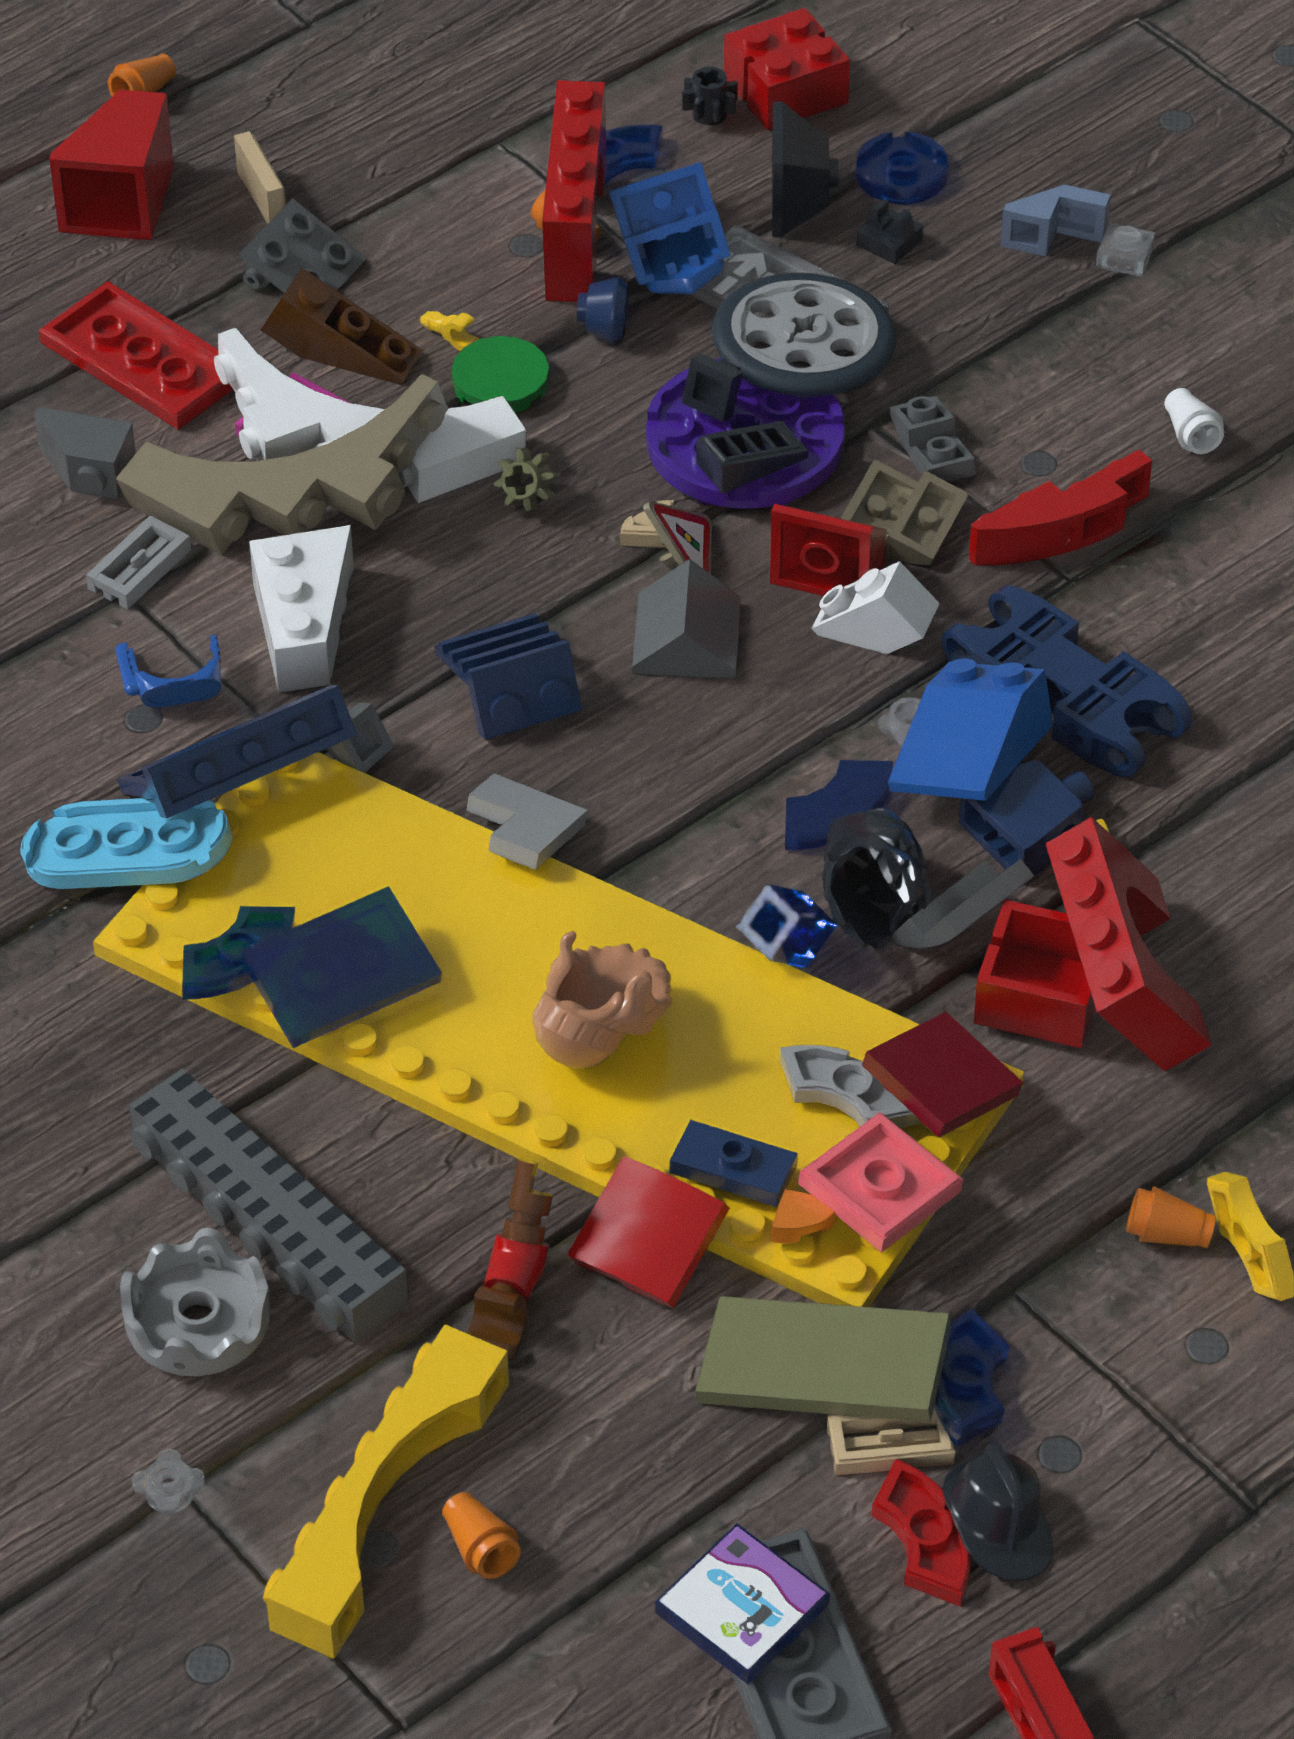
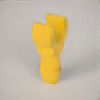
M427 311L420 317V322L431 332L441 334L446 341H449L459 351L479 340L478 337L470 335L465 330L475 321L467 313L446 316L437 311Z

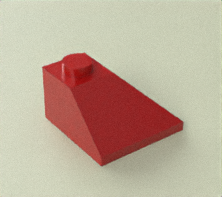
M774 504L771 510L770 584L824 596L837 585L845 587L858 581L865 573L877 568L880 571L885 566L887 529Z

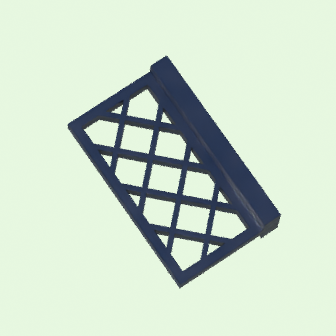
M330 685L141 767V769L117 778V782L122 794L154 800L160 817L169 818L356 736L357 733L339 686Z

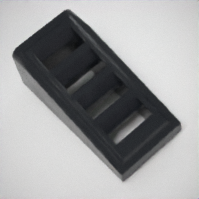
M783 421L721 431L697 438L696 464L722 494L808 458L807 448ZM779 439L785 447L779 448L774 441ZM765 446L767 450L762 451L759 447Z

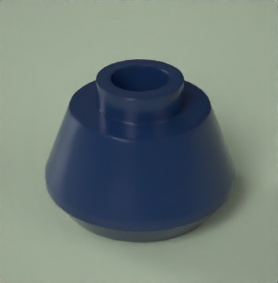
M613 277L591 283L588 293L579 292L577 322H585L586 332L609 343H615L624 337L628 312V284L620 277Z

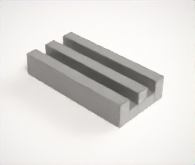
M149 516L86 574L88 589L94 593H97L100 589L103 590L104 598L113 601L116 597L119 598L120 606L128 610L191 551L190 535ZM160 536L149 548L144 549L153 539ZM131 561V564L113 580L112 578Z

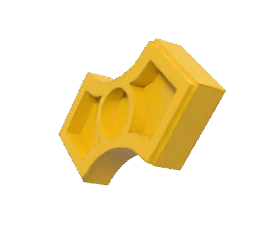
M1222 1172L1207 1177L1208 1181L1206 1183L1219 1232L1232 1243L1240 1255L1249 1274L1254 1292L1279 1301L1294 1297V1272L1285 1239L1278 1236L1264 1219L1254 1199L1248 1178L1229 1172Z

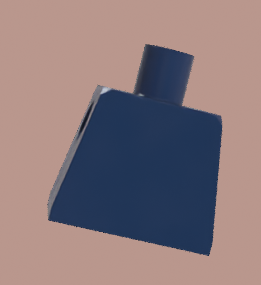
M1032 760L1018 765L986 801L960 798L959 824L1005 870L1021 859L1035 877L1051 864L1046 843L1082 823L1083 804L1094 798V789L1088 777L1080 771H1076L1059 780L1041 762Z

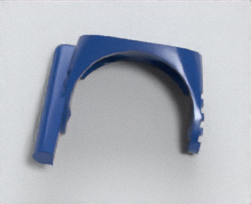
M210 635V650L213 659L198 672L182 678H159L145 671H139L133 648H128L127 642L118 644L115 647V652L125 693L129 696L139 695L145 706L153 708L198 702L216 696L222 689L220 648L217 635Z

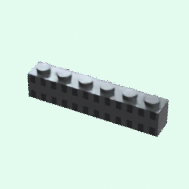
M183 1068L129 1105L133 1128L130 1131V1137L139 1153L146 1159L154 1157L166 1169L171 1181L180 1191L184 1193L192 1192L203 1203L207 1214L217 1225H227L240 1237V1241L246 1251L251 1256H255L258 1261L264 1259L277 1271L283 1285L292 1294L298 1295L301 1293L314 1305L320 1319L330 1329L336 1330L339 1328L354 1343H357L408 1305L406 1269Z

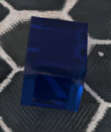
M766 884L737 925V928L769 961L805 968L810 965L837 927L835 922L804 891Z

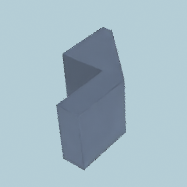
M1062 185L1007 203L1003 209L1001 246L1047 256L1056 233L1103 243L1108 231L1111 195Z

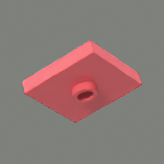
M879 1112L803 1168L799 1174L798 1184L833 1209L835 1215L882 1253L957 1196L962 1190L963 1179Z

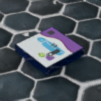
M736 1523L655 1601V1613L749 1685L829 1606L830 1593Z

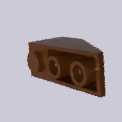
M301 268L260 329L301 358L402 385L423 352L420 347L304 268Z

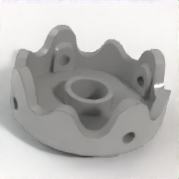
M200 1229L191 1241L184 1244H157L150 1250L144 1266L137 1274L125 1271L122 1275L120 1285L121 1306L127 1337L134 1350L147 1363L164 1372L179 1376H205L220 1373L234 1367L253 1353L262 1342L269 1326L271 1311L269 1290L258 1259L255 1256H251L249 1259L239 1256L230 1248L224 1235L216 1229ZM193 1305L212 1309L208 1316L199 1320H191L182 1315L187 1308Z

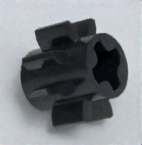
M703 67L695 71L692 78H684L682 111L692 110V116L695 121L703 125H716L723 122L727 114L734 115L736 113L738 82H727V75L723 70L717 67Z

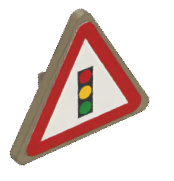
M654 501L644 504V512L661 537L660 542L670 551L668 554L661 556L660 561L672 571L688 559H691L711 574L712 522L710 518L705 514Z

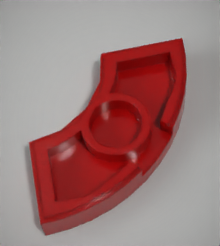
M895 1459L872 1504V1517L890 1527L904 1544L908 1560L904 1585L961 1607L969 1582L971 1556L963 1545L951 1512L945 1503L942 1488L920 1470Z

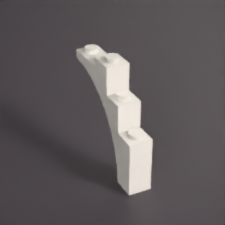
M237 328L218 334L219 355L214 357V365L221 382L225 385L230 383L235 391L236 401L244 420V430L239 431V439L249 459L255 458L257 461L292 456L328 444L365 425L385 410L348 403L316 392L282 374L255 352ZM503 396L465 407L448 408L440 427L436 431L429 433L416 450L411 464L398 473L403 487L407 486L417 502L420 503L504 471L498 463L499 460L508 458L515 462L517 461V449L525 448L526 429Z

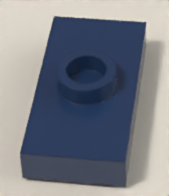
M690 1120L670 1158L669 1173L777 1207L784 1189L787 1188L797 1167L798 1153Z

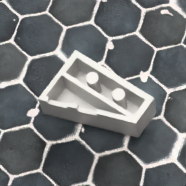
M351 525L249 541L253 584L278 693L330 685L340 638L342 614H345L348 584L349 580H352L354 570Z

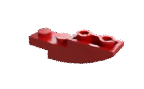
M1138 449L1120 460L1111 462L1106 468L1083 481L1073 483L1063 492L1050 481L1031 491L1023 492L1015 500L991 513L982 515L971 524L969 561L975 566L1023 563L1050 558L1086 547L1123 530L1126 509L1149 496L1152 459Z

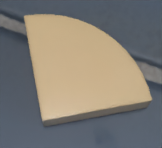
M674 500L657 501L658 503L674 506ZM644 511L633 518L631 515L624 521L620 531V546L666 548L660 542L661 537Z

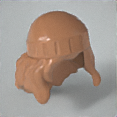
M571 931L564 934L561 938L560 954L551 964L546 980L547 989L543 992L532 1012V1024L537 1042L549 1057L567 1067L581 1069L594 1067L607 1059L612 1053H615L626 1034L643 1035L652 1029L656 1020L672 1004V998L669 996L672 990L670 985L671 974L666 969L665 963L662 960L651 957L647 949L640 948L634 952L630 944H621L613 947L605 946L602 949L591 945L587 951L580 948L573 950L572 944L577 934Z

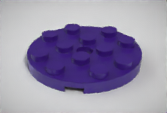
M689 368L674 376L660 388L647 412L646 447L653 466L674 488L704 505L730 508H761L774 506V504L785 506L821 485L837 467L844 448V416L842 408L834 395L804 397L780 394L752 385L742 378L733 417L721 422L681 403ZM783 421L808 450L807 459L723 494L696 464L697 438L711 433ZM779 439L774 441L779 448L785 447ZM765 446L759 447L762 451L767 450Z

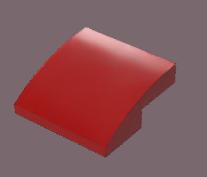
M623 1156L568 1251L567 1256L582 1267L620 1281L631 1292L674 1308L730 1208L724 1202L673 1176Z

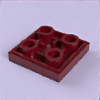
M947 1012L866 1051L862 1066L887 1091L892 1093L937 1137H941L1017 1097L1023 1084L1013 1072Z

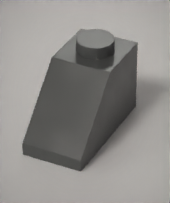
M37 407L34 417L39 450L70 491L119 499L122 490L116 477L136 454L133 423Z

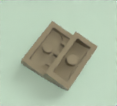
M874 459L842 514L841 519L887 529L886 558L911 564L930 565L969 493L924 470L917 482Z

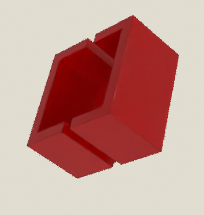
M806 8L792 11L724 35V72L727 75V82H738V96L743 102L748 100V108L767 131L773 129V102H784L802 118L848 103L850 59L830 36L825 37V30Z
M1004 899L992 934L991 944L988 946L977 979L973 1024L1082 1049L1094 1011V1001L1067 913Z

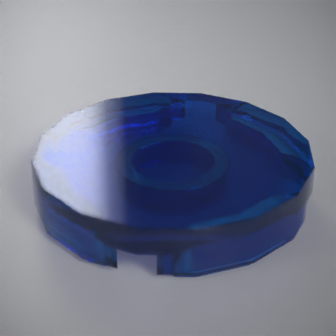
M893 132L882 133L866 141L858 150L855 176L859 186L873 198L878 200L886 199L892 204L908 205L920 203L938 195L946 186L949 173L948 156L945 149L934 139L917 132H905V137H893Z

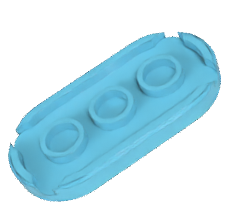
M147 798L83 801L66 804L52 811L54 817L47 820L44 824H42L41 818L36 821L24 835L20 851L30 877L38 884L49 888L74 889L170 884L195 878L218 864L230 848L232 830L224 811L217 809L215 803L211 800L169 818L160 817L154 800Z

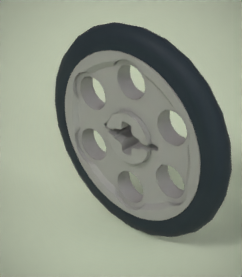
M784 273L766 276L749 282L727 297L718 308L712 323V340L721 359L741 367V372H743L742 378L752 385L771 392L791 396L821 397L844 393L863 386L878 376L891 360L897 344L894 323L886 308L872 294L855 284L836 277L814 273ZM809 300L814 301L819 305L814 307H805L798 304V302ZM763 311L772 313L775 316L760 318L755 316L754 313ZM848 319L854 320L859 324L844 326L839 324L838 321ZM753 342H765L769 344L770 347L759 349L754 348L749 344ZM848 350L855 353V355L842 357L833 352ZM795 361H802L810 364L811 366L807 368H796L789 365V363Z

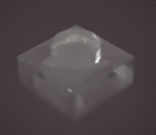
M1109 223L1097 252L1096 267L1142 277L1154 248L1156 232Z

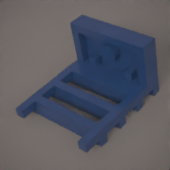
M535 613L439 642V645L434 646L436 656L469 686L478 734L485 740L582 710L569 642L566 639L560 641L559 633L556 631L550 632L549 625L546 622L540 623L539 617Z

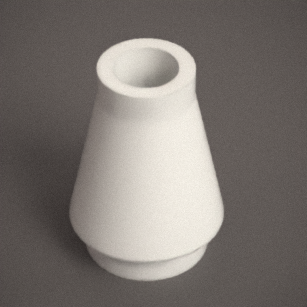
M1178 388L1169 393L1165 399L1164 406L1170 415L1180 446L1196 454H1206L1217 448L1224 437L1222 416L1194 397L1185 388Z

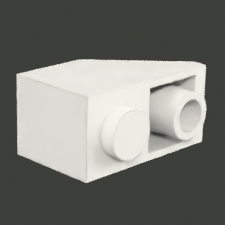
M899 561L880 571L877 568L872 569L850 585L845 587L837 585L829 590L819 603L821 610L811 629L821 637L889 654L923 639L940 603Z

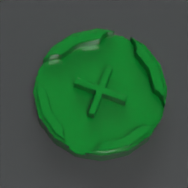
M494 336L479 339L465 346L454 358L451 370L452 385L456 397L462 402L464 398L466 401L476 404L503 396L514 413L530 408L531 401L539 395L541 400L547 393L550 380L549 365L545 354L533 343L518 337Z

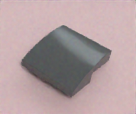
M1021 859L999 876L989 863L984 861L930 902L925 910L921 909L893 933L892 939L897 945L913 948H928L946 943L1025 884L1034 875Z

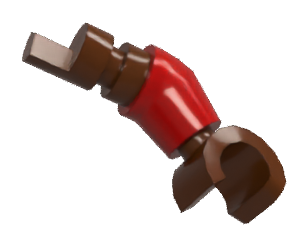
M522 1158L517 1160L508 1208L514 1210L513 1218H506L503 1233L496 1234L484 1286H480L474 1296L475 1307L472 1321L467 1331L469 1335L507 1350L508 1358L514 1359L520 1349L528 1318L527 1301L541 1278L545 1267L549 1244L544 1242L547 1226L541 1224L542 1216H549L553 1195L533 1190L538 1163Z

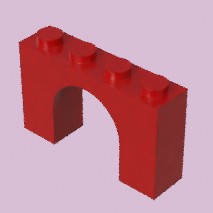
M557 80L542 217L545 301L578 302L579 292L588 293L589 285L596 281V197H604L607 166L605 82Z
M1093 817L1088 818L1047 842L1048 854L1097 1013L1164 1072L1210 1047L1212 1044L1198 1002L1165 973L1141 938L1143 934L1171 919L1158 878Z

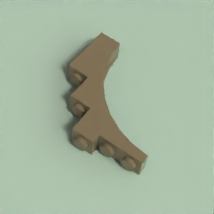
M421 374L393 404L365 425L328 444L292 456L254 462L210 461L179 455L146 441L116 477V480L129 506L190 535V539L220 555H223L230 544L244 534L251 518L283 535L308 532L309 529L316 527L320 523L328 505L377 530L387 516H391L396 512L401 504L403 495L406 493L398 473L411 464L416 450L429 433L436 431L440 427L448 407L439 383Z

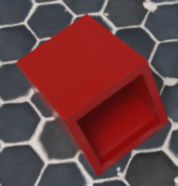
M120 89L51 153L49 162L59 232L152 240L174 169L166 93Z

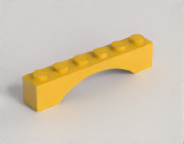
M444 1324L432 1344L429 1342L423 1344L415 1358L412 1375L404 1387L397 1386L391 1392L384 1408L382 1421L374 1432L369 1430L361 1438L355 1452L354 1463L345 1477H336L329 1487L323 1511L315 1523L307 1522L301 1529L295 1543L294 1555L285 1569H276L269 1578L264 1590L263 1601L267 1604L270 1631L335 1659L364 1613L360 1555L367 1528L381 1500L400 1476L425 1455L455 1438L482 1428L509 1386L507 1350Z

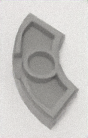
M795 1045L780 1048V1062L795 1103L819 1102L837 1107L855 1119L859 1127L879 1112L899 1128L920 1124V1120L862 1066L863 1061L850 1057V1051L819 1045Z

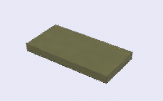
M719 1296L695 1390L698 1403L931 1422L951 1331L949 1313Z

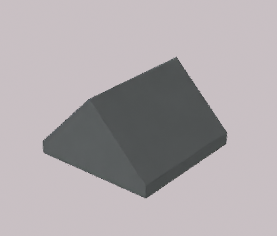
M688 559L640 591L638 594L632 674L736 678L741 597L691 559Z

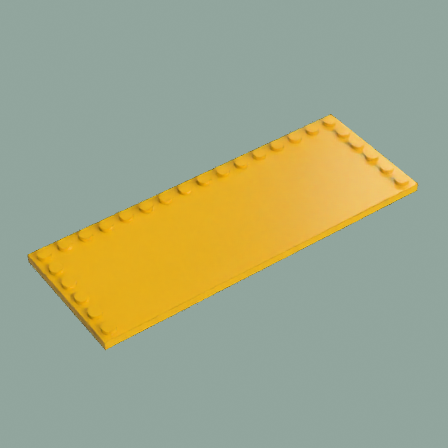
M319 752L224 793L215 803L216 808L223 810L226 814L232 830V842L223 859L209 871L190 880L170 884L142 885L93 941L95 956L517 1159L522 1158L537 1162L538 1169L594 1196H601L623 1156L673 1176L724 1202L730 1208L707 1250L819 1304L870 1307L935 1214L934 1212L882 1253L840 1218H838L830 1230L822 1233L821 1229L817 1232L801 1236L800 1242L776 1243L770 1242L772 1224L779 1204L777 1207L669 1173L670 1158L690 1120H694L798 1153L797 1167L786 1189L810 1194L798 1184L800 1171L859 1128V1125L855 1119L837 1107L819 1102L795 1103L780 1062V1048L795 1045L835 1047L850 1051V1057L863 1061L866 1051L920 1024L554 858L549 857L534 870L488 851L490 837L494 831ZM313 918L367 928L364 946L354 959H349L343 964L330 968V972L325 974H301L302 961ZM571 931L577 934L572 944L573 950L580 948L587 951L591 945L602 949L605 946L613 947L621 944H630L634 952L640 948L647 949L651 957L662 960L665 963L666 969L671 974L670 985L672 990L669 996L672 998V1004L656 1020L652 1029L643 1035L626 1034L615 1053H612L607 1059L594 1067L581 1069L567 1067L549 1057L537 1042L532 1024V1012L543 992L547 989L546 980L551 964L560 954L561 938L564 934ZM1002 1062L1024 1083V1071ZM1014 1098L941 1137H937L921 1121L918 1125L901 1129L957 1175L961 1176Z

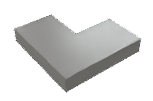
M497 774L491 775L469 794L467 811H470V813L501 825L491 834L488 851L534 870L585 826L588 811Z

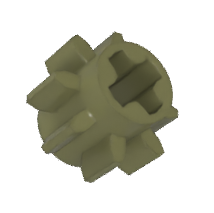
M528 447L519 448L516 451V462L508 458L499 460L498 463L504 471L501 479L494 482V486L503 487L508 495L505 499V505H515L520 499H523L525 510L530 511L537 509L538 496L544 500L555 498V494L550 490L552 479L558 478L560 472H551L546 464L549 459L548 453H540L534 459H531ZM532 473L533 483L522 485L521 475Z

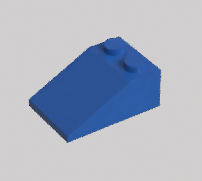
M971 659L949 661L925 688L888 780L889 791L986 801L1053 726L1045 669L1024 668L1020 663L987 665L976 664Z

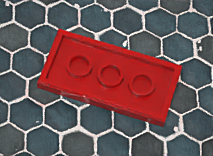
M109 281L39 330L41 344L177 430L181 429L233 390L230 383L225 385L221 382L216 372L214 357L219 355L216 347Z

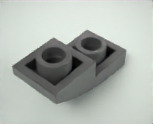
M937 396L915 397L909 400L908 403L890 407L891 418L898 435L921 476L924 470L946 482L975 475V458L956 436L955 418Z

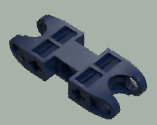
M1012 585L1003 586L989 598V610L1000 627L989 629L981 628L974 624L967 626L963 623H956L942 634V647L950 662L957 659H971L976 664L1001 665L1004 663H1020L1024 668L1045 669L1051 713L1054 714L1052 739L1089 764L1113 775L1130 777L1140 770L1146 762L1141 744L1131 734L1146 732L1159 737L1164 734L1171 738H1177L1191 727L1192 715L1187 702L1161 675L1124 651L1108 664L1098 660L1077 646L1079 622L1045 599ZM960 645H961L969 654H967V653L960 647ZM1162 705L1168 708L1175 716V718L1168 711H1166L1162 707ZM1122 752L1127 756L1128 760L1123 757Z

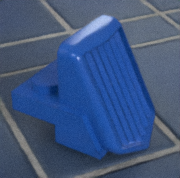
M701 162L609 190L638 285L646 284L647 288L654 293L693 294L723 271L725 265L724 258L730 257L731 254Z

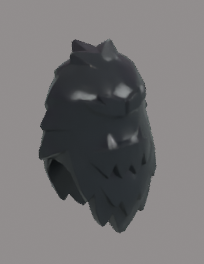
M882 808L847 814L831 822L829 826L830 831L827 833L828 840L824 849L823 860L825 864L822 873L825 900L828 901L835 924L839 925L843 932L848 934L861 947L866 948L870 945L877 951L883 949L887 942L891 941L892 935L904 915H915L918 912L919 906L925 910L930 898L934 894L926 873L923 849L915 838L912 829L895 813Z

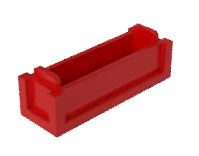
M1038 1626L992 1642L989 1677L1021 1739H1094L1054 1663L1056 1646L1051 1640L1043 1642V1636Z

